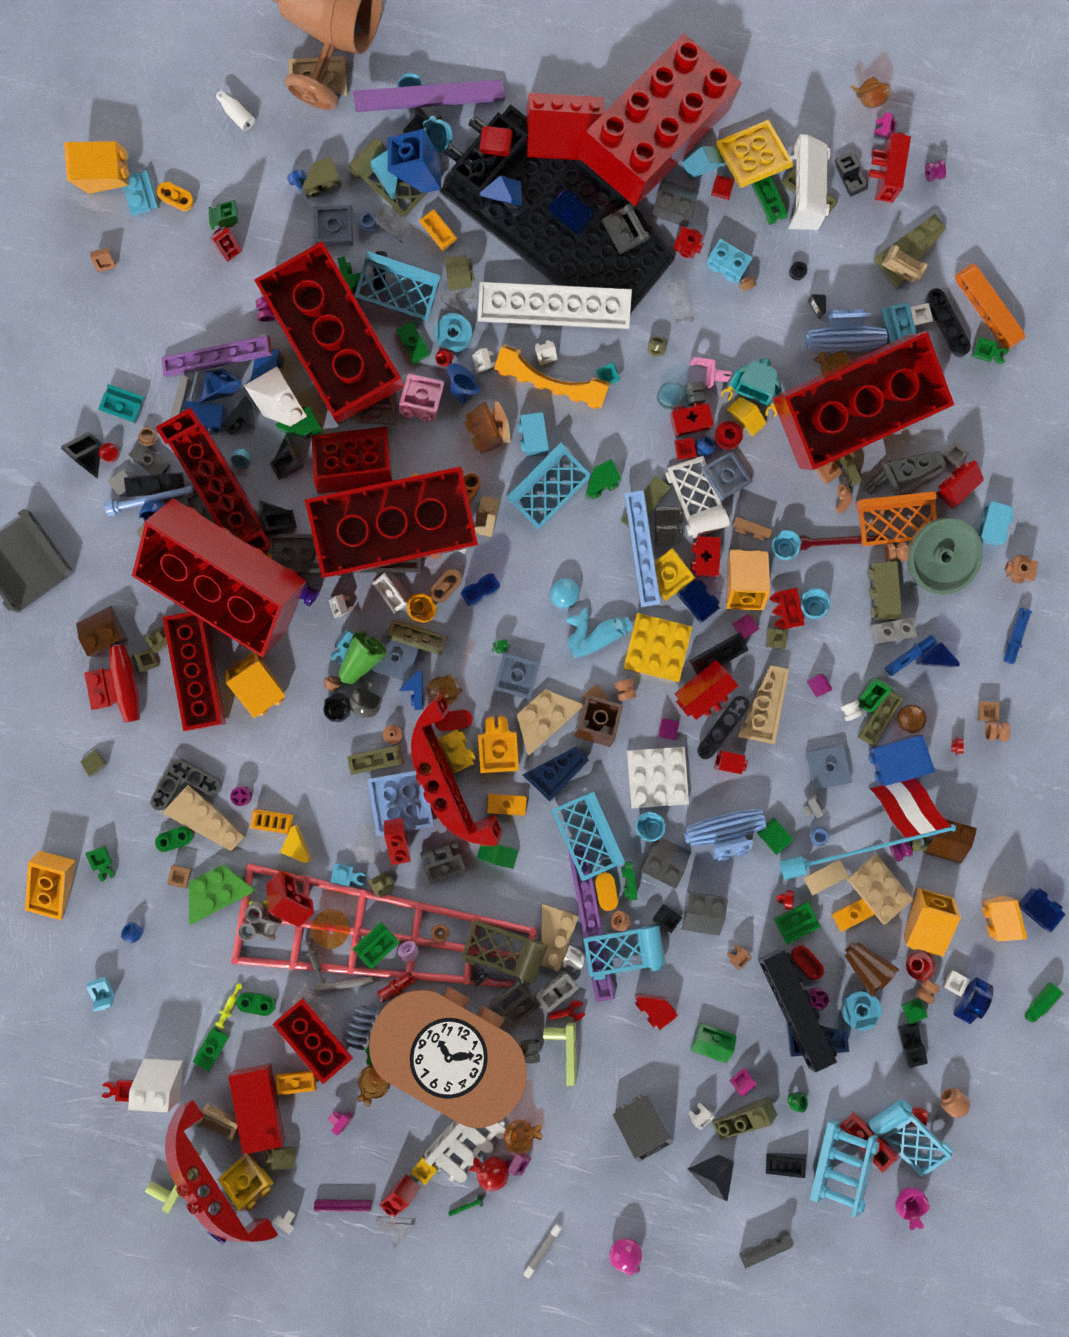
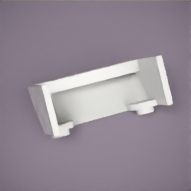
M799 134L790 154L791 159H797L796 210L788 225V229L818 230L825 216L829 214V204H826L827 160L830 158V148H827L826 143L812 136Z

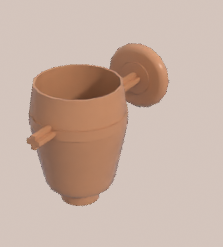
M272 0L278 3L279 11L283 18L324 44L311 78L301 74H289L284 80L286 88L298 99L323 110L337 108L339 104L338 97L331 89L322 84L334 50H340L355 54L365 53L376 35L380 23L383 0ZM357 21L363 31L354 35L355 22Z

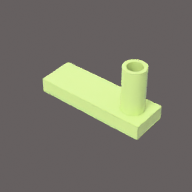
M568 1022L566 1028L544 1027V1039L566 1040V1086H574L577 1081L576 1022Z
M151 1181L145 1190L149 1195L165 1203L162 1210L166 1213L171 1211L179 1197L175 1189L177 1187L176 1184L172 1191H169Z

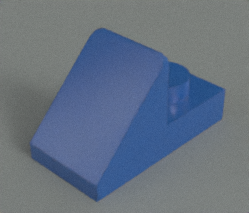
M417 671L399 691H414V695H411V706H414V710H424L423 672Z

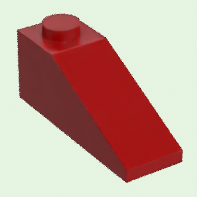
M228 227L216 230L210 237L227 262L242 252Z
M854 1112L840 1125L845 1133L869 1141V1137L875 1135L870 1126ZM878 1137L879 1150L876 1155L874 1154L873 1163L883 1173L901 1156L882 1137ZM858 1146L866 1154V1149Z

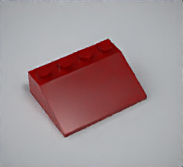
M529 92L526 105L527 157L581 160L578 156L585 132L605 112L604 97Z
M387 426L312 435L313 480L317 494L347 491L393 481Z

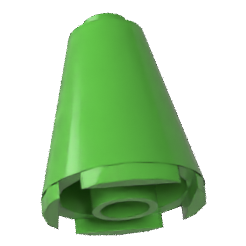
M356 631L338 673L340 680L344 684L356 683L386 657L387 653L385 652L387 649L376 637L369 638L366 636L367 632Z

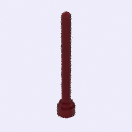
M806 535L799 536L801 540L800 551H806L811 546L862 544L861 536L811 539ZM879 535L866 536L867 542L875 541Z

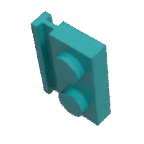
M107 384V390L104 392L98 410L136 424L145 397Z

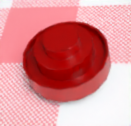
M734 421L722 422L715 431V441L723 449H734L743 439L742 428Z
M915 951L907 958L906 970L916 980H927L934 974L935 962L930 954L923 951Z

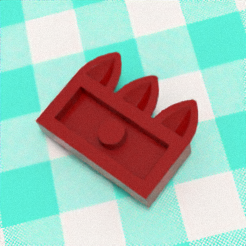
M797 588L778 591L771 595L769 600L780 604L772 610V613L782 616L774 624L776 627L789 629L805 625Z

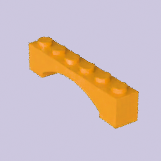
M505 344L500 348L494 367L503 376H515L517 381L534 383L533 386L536 388L550 389L553 394L562 396V394L567 395L570 400L586 402L587 406L594 409L602 408L611 384L596 377H592L590 381L567 382L551 378L533 368L522 357L521 350Z

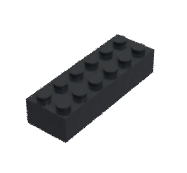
M776 950L757 959L807 1067L814 1072H818L837 1063L835 1058L837 1056L836 1050L833 1045H829L826 1039L829 1037L827 1031L818 1022V1019H820L819 1014L809 1003L811 1000L810 995L806 989L803 990L800 984L802 982L801 976L798 971H794L791 965L794 962L789 952Z

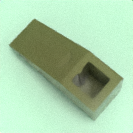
M766 1097L738 1108L714 1120L712 1123L720 1140L770 1126L778 1114L770 1098Z

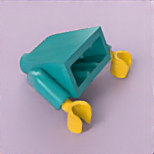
M762 358L759 362L752 361L749 366L744 365L733 373L727 384L729 385L728 388L724 389L721 393V398L725 392H729L730 397L727 401H730L733 396L732 391L735 389V393L765 405L770 403V406L764 410V415L767 416L768 410L771 409L773 410V418L776 416L777 411L772 397L782 393L780 380L776 377L777 370L770 367L771 362L767 358Z

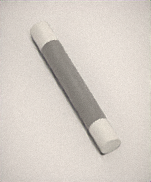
M555 1224L523 1273L525 1277L530 1278L560 1233L562 1229L560 1225Z

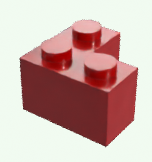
M281 870L266 884L268 912L273 916H277L289 924L300 927L314 914L313 900L297 891L295 877Z

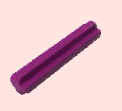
M317 1199L314 1202L315 1212H370L372 1210V1200Z

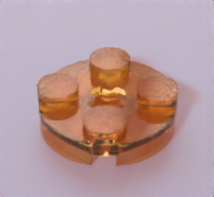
M337 909L322 911L314 918L311 924L313 939L326 949H334L345 943L351 931L347 915ZM330 923L336 927L333 934H329V931L326 930Z

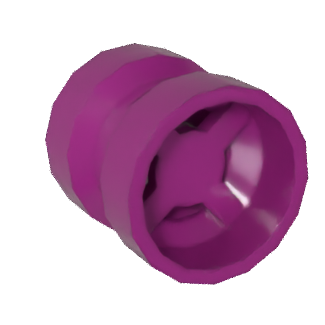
M265 298L256 299V307L259 310L257 313L258 320L262 322L276 320Z

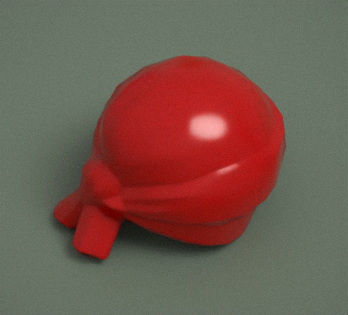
M492 1156L482 1163L477 1157L473 1158L474 1165L470 1166L469 1171L477 1173L478 1183L484 1190L490 1192L497 1191L507 1184L509 1168L502 1159Z

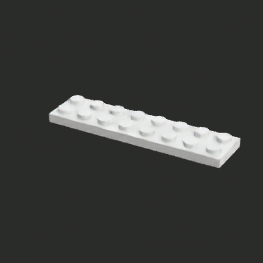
M480 282L478 322L629 329L632 289Z

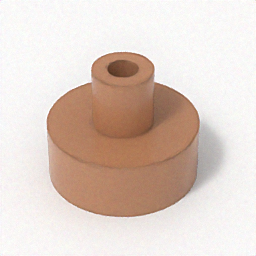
M396 725L387 726L383 731V738L389 744H397L403 737L401 728Z
M617 911L613 914L611 927L614 930L623 932L631 926L630 917L627 913Z

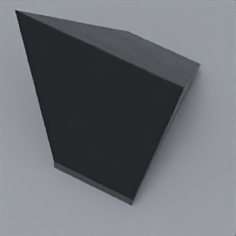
M87 432L61 446V449L69 457L98 479L100 465L99 449L103 445L90 432Z
M285 434L274 460L270 463L279 480L305 466L287 434Z
M259 500V515L266 534H278L297 528L292 509L287 510Z
M716 1155L687 1169L710 1194L728 1201L734 1161L721 1155Z

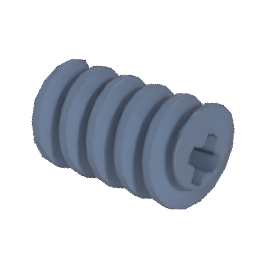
M362 1005L354 1007V1010L358 1012V1014H351L355 1022H348L352 1029H346L345 1032L349 1034V1037L343 1036L342 1038L350 1047L358 1050L365 1049L364 1045L368 1041L366 1037L370 1036L369 1030L373 1028L372 1022H375L376 1019L374 1015L378 1014L376 1009Z

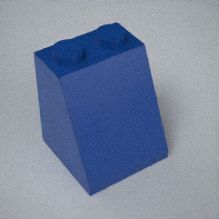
M424 129L388 138L387 170L389 173L422 193L441 189V156Z
M910 735L869 749L868 758L870 763L874 764L876 770L874 772L875 779L882 786L935 772L923 735Z

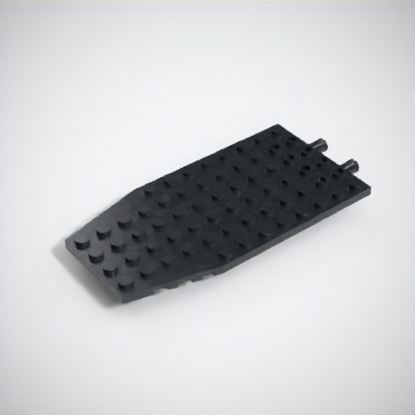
M511 104L503 114L498 112L488 125L474 115L473 119L469 121L468 126L477 131L479 136L464 154L454 147L453 144H450L449 148L447 147L445 155L455 161L456 164L451 169V177L439 190L440 194L556 286L632 289L631 315L675 261L674 255L664 242L657 237L653 228L647 224L640 211L636 208L634 210L645 232L648 231L650 238L634 248L619 254L602 219L619 211L631 202L582 160L527 157L528 135L526 116ZM482 127L510 129L512 131L510 155L500 156L481 153L479 149ZM499 176L521 182L522 196L529 204L530 210L516 220L506 209L504 202L480 196L481 191ZM624 216L623 218L634 238L638 237L639 235L629 216Z

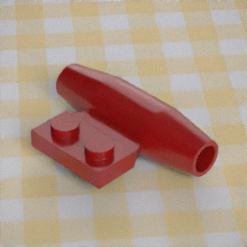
M125 644L109 647L110 670L98 669L84 672L91 710L111 707L117 703L124 723L140 720L139 692L132 661Z

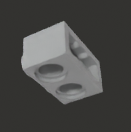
M914 618L870 626L873 645L917 637Z
M564 970L536 993V998L549 1013L577 991L579 986L570 973Z

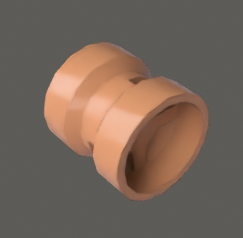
M900 542L898 545L893 543L886 544L884 548L886 561L894 562L896 559L907 561V543Z
M633 678L614 683L615 689L619 693L617 695L618 702L637 697L636 691L633 690Z
M988 721L986 723V740H1009L1011 730L1008 722L996 724V722Z
M921 980V989L916 991L915 996L933 1004L935 1001L934 995L939 992L941 987L929 980Z

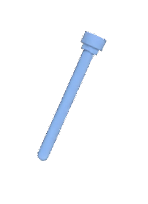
M188 486L122 502L109 500L104 503L105 511L108 516H113L121 512L122 509L140 506L151 500L162 501L192 494L196 489L194 486Z

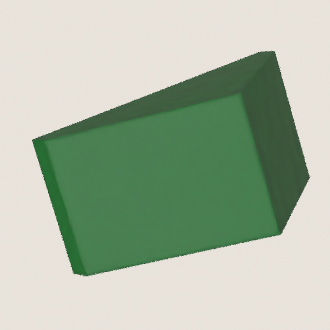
M878 678L869 679L857 699L860 703L859 707L872 714L893 688Z
M501 844L495 846L480 845L477 858L493 865L513 869L519 850Z

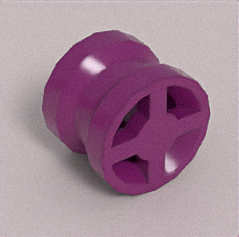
M943 160L925 164V177L928 182H932L937 178L941 180L946 177V165Z
M243 786L233 789L230 794L231 802L236 806L247 805L252 800L251 790Z
M908 842L889 846L894 858L898 862L902 861L906 856L910 857L913 855Z
M818 987L809 990L808 993L811 998L809 1003L812 1007L821 1010L828 1006L829 996L825 991Z

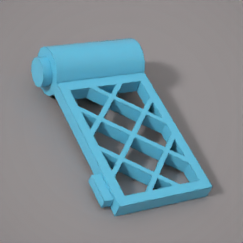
M650 925L623 932L583 938L589 977H594V980L605 979L607 974L642 968H651L652 971L663 969L662 966L666 965L659 925ZM631 934H637L638 942L634 947L625 942ZM614 937L621 941L615 951L606 945L609 939ZM597 941L602 946L595 954L589 950L588 942ZM623 943L632 949L626 959L617 953ZM604 947L613 952L607 962L598 956ZM636 952L641 956L642 964L634 965L628 960ZM615 955L624 960L618 968H614L609 964ZM597 958L605 965L601 971L593 972L592 963Z
M899 1099L871 1118L869 1126L875 1135L882 1137L923 1177L952 1158L953 1150L945 1141L941 1143L911 1113L912 1107L906 1100ZM912 1121L917 1126V1131L907 1130L905 1125ZM894 1133L902 1134V1140H892L889 1136ZM905 1135L916 1136V1142L904 1141ZM919 1136L928 1137L930 1144L918 1143ZM904 1147L915 1148V1154L905 1153L903 1151ZM918 1148L929 1149V1156L917 1155ZM932 1150H940L944 1155L934 1157L932 1156ZM917 1160L928 1161V1165L921 1169L917 1165Z

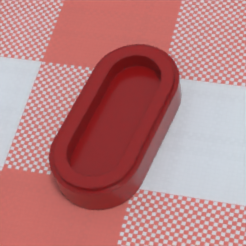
M467 710L449 711L443 720L434 724L440 731L464 729L472 724L473 717Z
M797 945L792 949L791 957L809 979L818 980L823 976V965L806 946Z

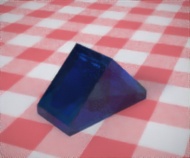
M940 642L925 652L923 657L916 660V665L959 667L960 662Z

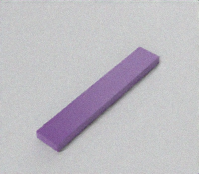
M265 335L161 357L163 376L171 377L272 356L270 336Z

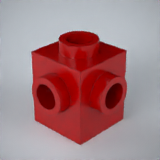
M682 226L673 250L679 252L684 258L690 257L694 259L695 254H700L704 243L701 242L703 235L696 229H688Z

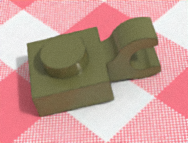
M853 452L849 454L850 461L845 460L844 456L839 458L840 463L845 469L843 471L850 488L862 482L860 469L856 468L855 464L853 465L855 461V454Z

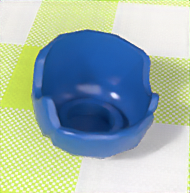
M156 500L144 503L139 512V519L143 518L145 522L165 504Z

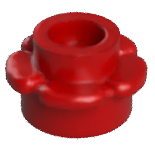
M442 348L435 356L437 364L446 367L452 364L454 359L452 352H449L447 348Z
M955 737V740H951V752H955V755L963 754L964 739Z

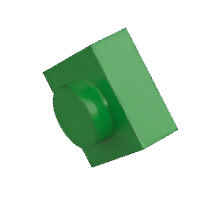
M920 998L901 1004L909 1024L928 1017Z

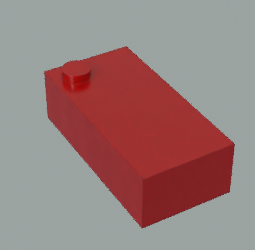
M271 1063L232 1071L228 1079L243 1155L282 1147L286 1138Z

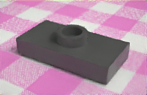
M140 442L128 454L151 475L164 474L170 468L166 461Z

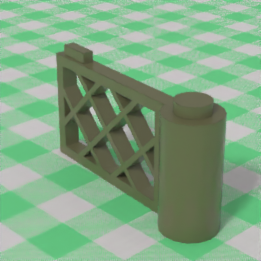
M374 137L348 165L350 168L349 173L356 179L358 177L363 179L392 206L391 211L399 218L403 216L405 218L427 193L421 192L420 195H411V185L406 182H398V186H409V195L398 196L397 190L396 198L392 200L390 196L384 193V187L381 183H373L369 179L374 173L370 161L387 151L384 144ZM398 199H409L410 206L405 211L398 206Z
M474 920L462 957L465 958L464 962L475 966L477 962L516 976L522 984L530 986L531 983L536 982L547 945L540 941ZM477 925L484 927L487 935L480 939L475 934ZM501 933L506 942L496 946L492 935ZM489 937L493 948L484 952L480 941ZM515 939L523 941L522 949L514 953L510 942ZM477 943L481 954L477 956L467 954L469 947ZM507 944L512 954L502 959L497 948ZM495 950L499 961L491 963L485 954ZM513 956L517 963L515 970L508 969L504 960Z

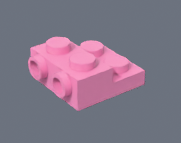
M408 373L399 402V413H402L406 418L420 417L424 422L436 421L445 382Z

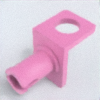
M694 357L689 361V365L707 367L705 389L711 388L714 385V381L728 383L732 377L729 376L732 375L730 370L716 369L715 360Z

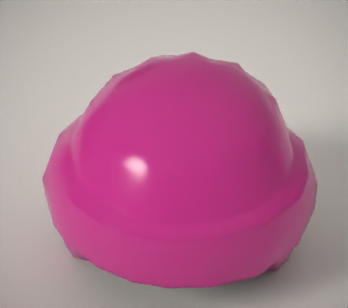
M908 1187L902 1189L895 1201L897 1213L901 1218L910 1222V1230H914L916 1227L923 1229L924 1225L920 1217L930 1209L926 1195L918 1188Z
M622 1238L615 1241L609 1252V1260L616 1270L626 1273L627 1276L639 1273L640 1267L638 1266L642 1260V1250L639 1244L630 1238Z

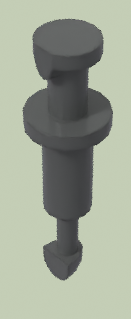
M308 939L303 942L304 945L306 944L309 952L305 955L310 958L313 969L318 974L319 982L323 984L326 982V979L322 977L320 972L321 965L317 957L319 951L314 950L312 945L313 939Z

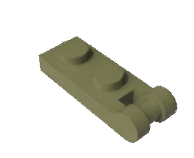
M401 745L347 756L351 775L404 764V759L401 758L400 754L402 750ZM387 753H393L394 760L388 761Z

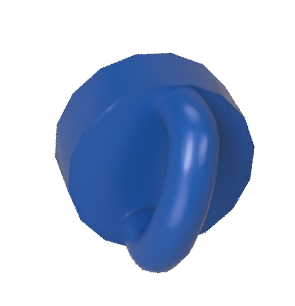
M300 169L290 173L287 180L291 186L296 185L298 189L303 190L302 186L307 176L304 170Z
M702 436L695 445L696 452L704 457H709L716 449L715 442L707 436Z
M129 922L123 927L121 938L129 943L137 942L143 934V929L136 923Z

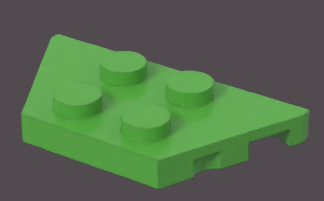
M226 864L190 881V925L256 892V888L247 884L240 875L235 874Z

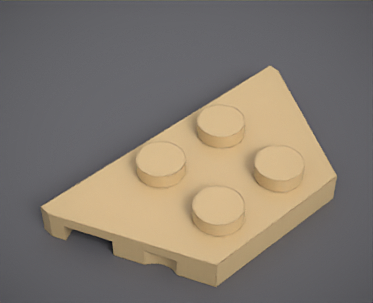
M546 689L517 714L527 754L530 755L576 714L583 704Z

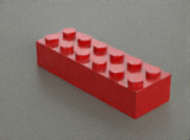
M190 612L162 617L183 731H194L225 725L226 718L208 623Z

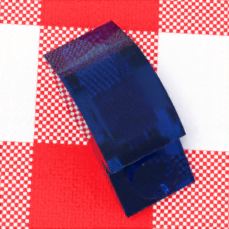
M975 977L966 987L965 999L954 1009L953 1015L969 1024L977 1017L982 1019L991 1005L993 986Z

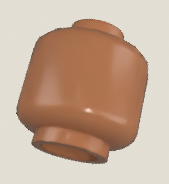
M948 1088L941 1094L940 1105L951 1117L960 1118L968 1114L970 1101L961 1090Z

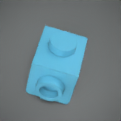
M106 977L87 982L86 988L94 1001L92 1007L94 1012L106 1010L113 1005L115 993Z

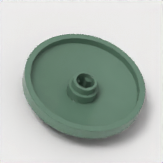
M954 518L933 520L924 525L910 543L907 555L910 575L916 584L931 593L946 595L958 592L970 584L977 575L982 563L983 547L978 533L968 523Z

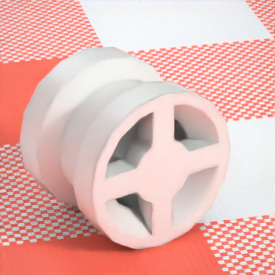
M858 700L840 706L841 711L845 713V721L864 715L863 711L859 708L860 703Z

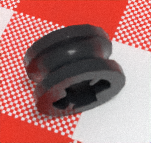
M795 262L789 269V275L793 280H801L807 274V266L803 262ZM797 267H800L799 270L802 269L800 275L794 273Z
M483 968L479 969L469 979L475 983V987L479 986L489 976L483 972Z

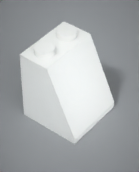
M278 367L244 385L264 417L288 426H292L307 417Z
M144 1058L129 1091L128 1110L169 1112L180 1101L183 1061Z

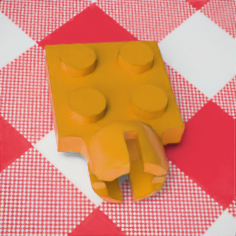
M498 716L497 727H495V717H487L485 720V733L478 734L480 773L519 771L517 732L509 731L506 716Z

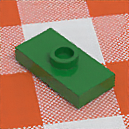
M412 321L396 329V333L413 364L430 356Z
M213 1026L195 1056L193 1063L209 1072L230 1036Z

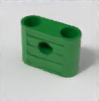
M774 817L766 823V828L756 832L775 855H778L794 841Z

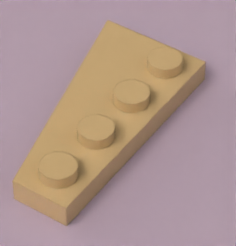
M771 665L768 667L736 737L775 744L789 669Z
M190 784L162 812L230 851H233L246 837Z

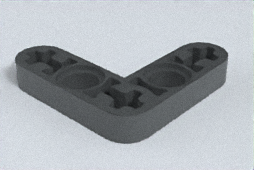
M176 759L169 765L151 797L150 803L155 810L166 809L182 781L209 795L218 794L222 789V783L218 778L183 759ZM182 763L181 767L185 770H189L186 777H184V775L186 774L185 772H176L177 768L175 767V765ZM195 771L201 775V779L197 783L191 779V774ZM168 779L173 780L175 783L172 790H168L165 787V782ZM204 781H207L208 783H213L215 781V786L217 787V789H213L212 791H210L209 785L203 784L202 787L201 784ZM164 793L170 794L169 796H164L162 800L164 802V805L158 806V801H156V799L161 798Z

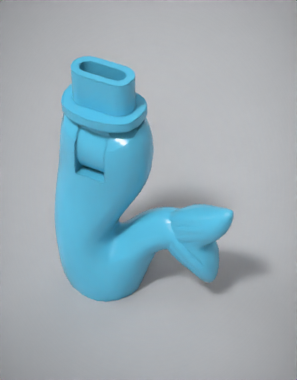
M588 607L584 608L579 616H571L565 620L567 623L577 627L576 632L567 639L568 647L574 658L594 653L633 630L627 616L622 619L617 617L616 620L609 619L600 623L589 637L586 638L589 621Z

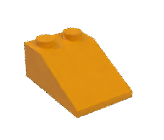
M39 850L28 862L25 910L62 920L75 877L76 860Z

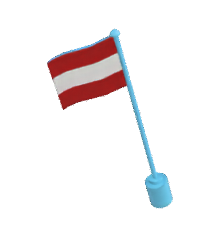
M916 778L869 789L880 801L891 823L904 837L903 839L811 862L803 859L802 856L779 861L783 878L787 880L807 875L806 871L810 870L809 866L948 831L955 832L956 827L946 821L935 807L926 789Z

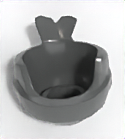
M360 679V688L354 689L353 693H351L349 702L351 710L355 715L361 718H369L379 712L382 698L370 692L373 684L370 682L365 683L363 679Z

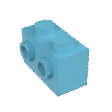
M719 239L706 264L712 271L725 275L727 280L739 283L750 265L752 257L724 240Z

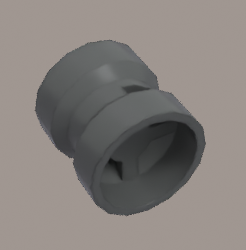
M693 382L684 386L685 392L688 394L687 404L689 406L698 402H706V396L703 394V382Z
M528 1039L521 1041V1049L523 1050L526 1063L540 1062V1054H538V1049L540 1048L539 1040Z

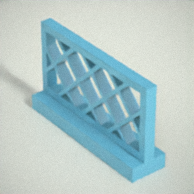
M367 251L354 297L428 321L441 275ZM367 265L375 267L379 275L369 280L365 273ZM390 272L394 274L397 281L387 286L382 275ZM364 276H365V278H366L367 281L364 282V283H362V282H363V278H364ZM380 277L385 287L375 292L371 281ZM408 278L413 281L415 287L406 292L401 281ZM367 283L373 291V294L368 297L359 294L361 287ZM399 283L403 294L394 298L389 288ZM425 284L432 286L431 294L424 298L419 287ZM387 289L392 300L384 303L380 301L377 294ZM417 289L422 299L412 304L407 294ZM405 295L410 306L402 309L399 308L395 300ZM422 301L427 308L425 316L418 314L414 308L415 305Z
M561 442L505 497L538 530L592 476L565 449L566 447ZM564 454L570 459V468H560V459ZM549 470H557V481H546V473ZM560 470H570V481H560ZM573 470H580L585 477L581 481H573ZM535 484H544V495H533V486ZM546 484H557V495H546ZM560 484H570V492L567 495H560ZM522 497H530V508H522L517 502ZM533 497H544V508H533ZM546 497H557V506L555 508H546ZM533 511H544V519L539 524L533 519Z
M594 791L551 810L582 881L625 863ZM582 800L587 805L585 814L574 811L576 804ZM565 809L571 813L567 822L559 820L556 812ZM573 813L583 816L580 827L569 823ZM586 818L593 820L595 823L592 832L582 829ZM568 826L579 829L575 840L566 836L565 833ZM581 831L591 834L587 845L577 841ZM593 836L602 839L603 843L600 850L590 846ZM576 843L586 847L583 857L574 854L573 850ZM589 848L599 852L595 863L585 859ZM601 853L608 855L612 863L607 866L598 864ZM576 858H578V859L581 860L580 865H579V863H578V861H577ZM584 861L594 865L592 872L584 875L581 870Z

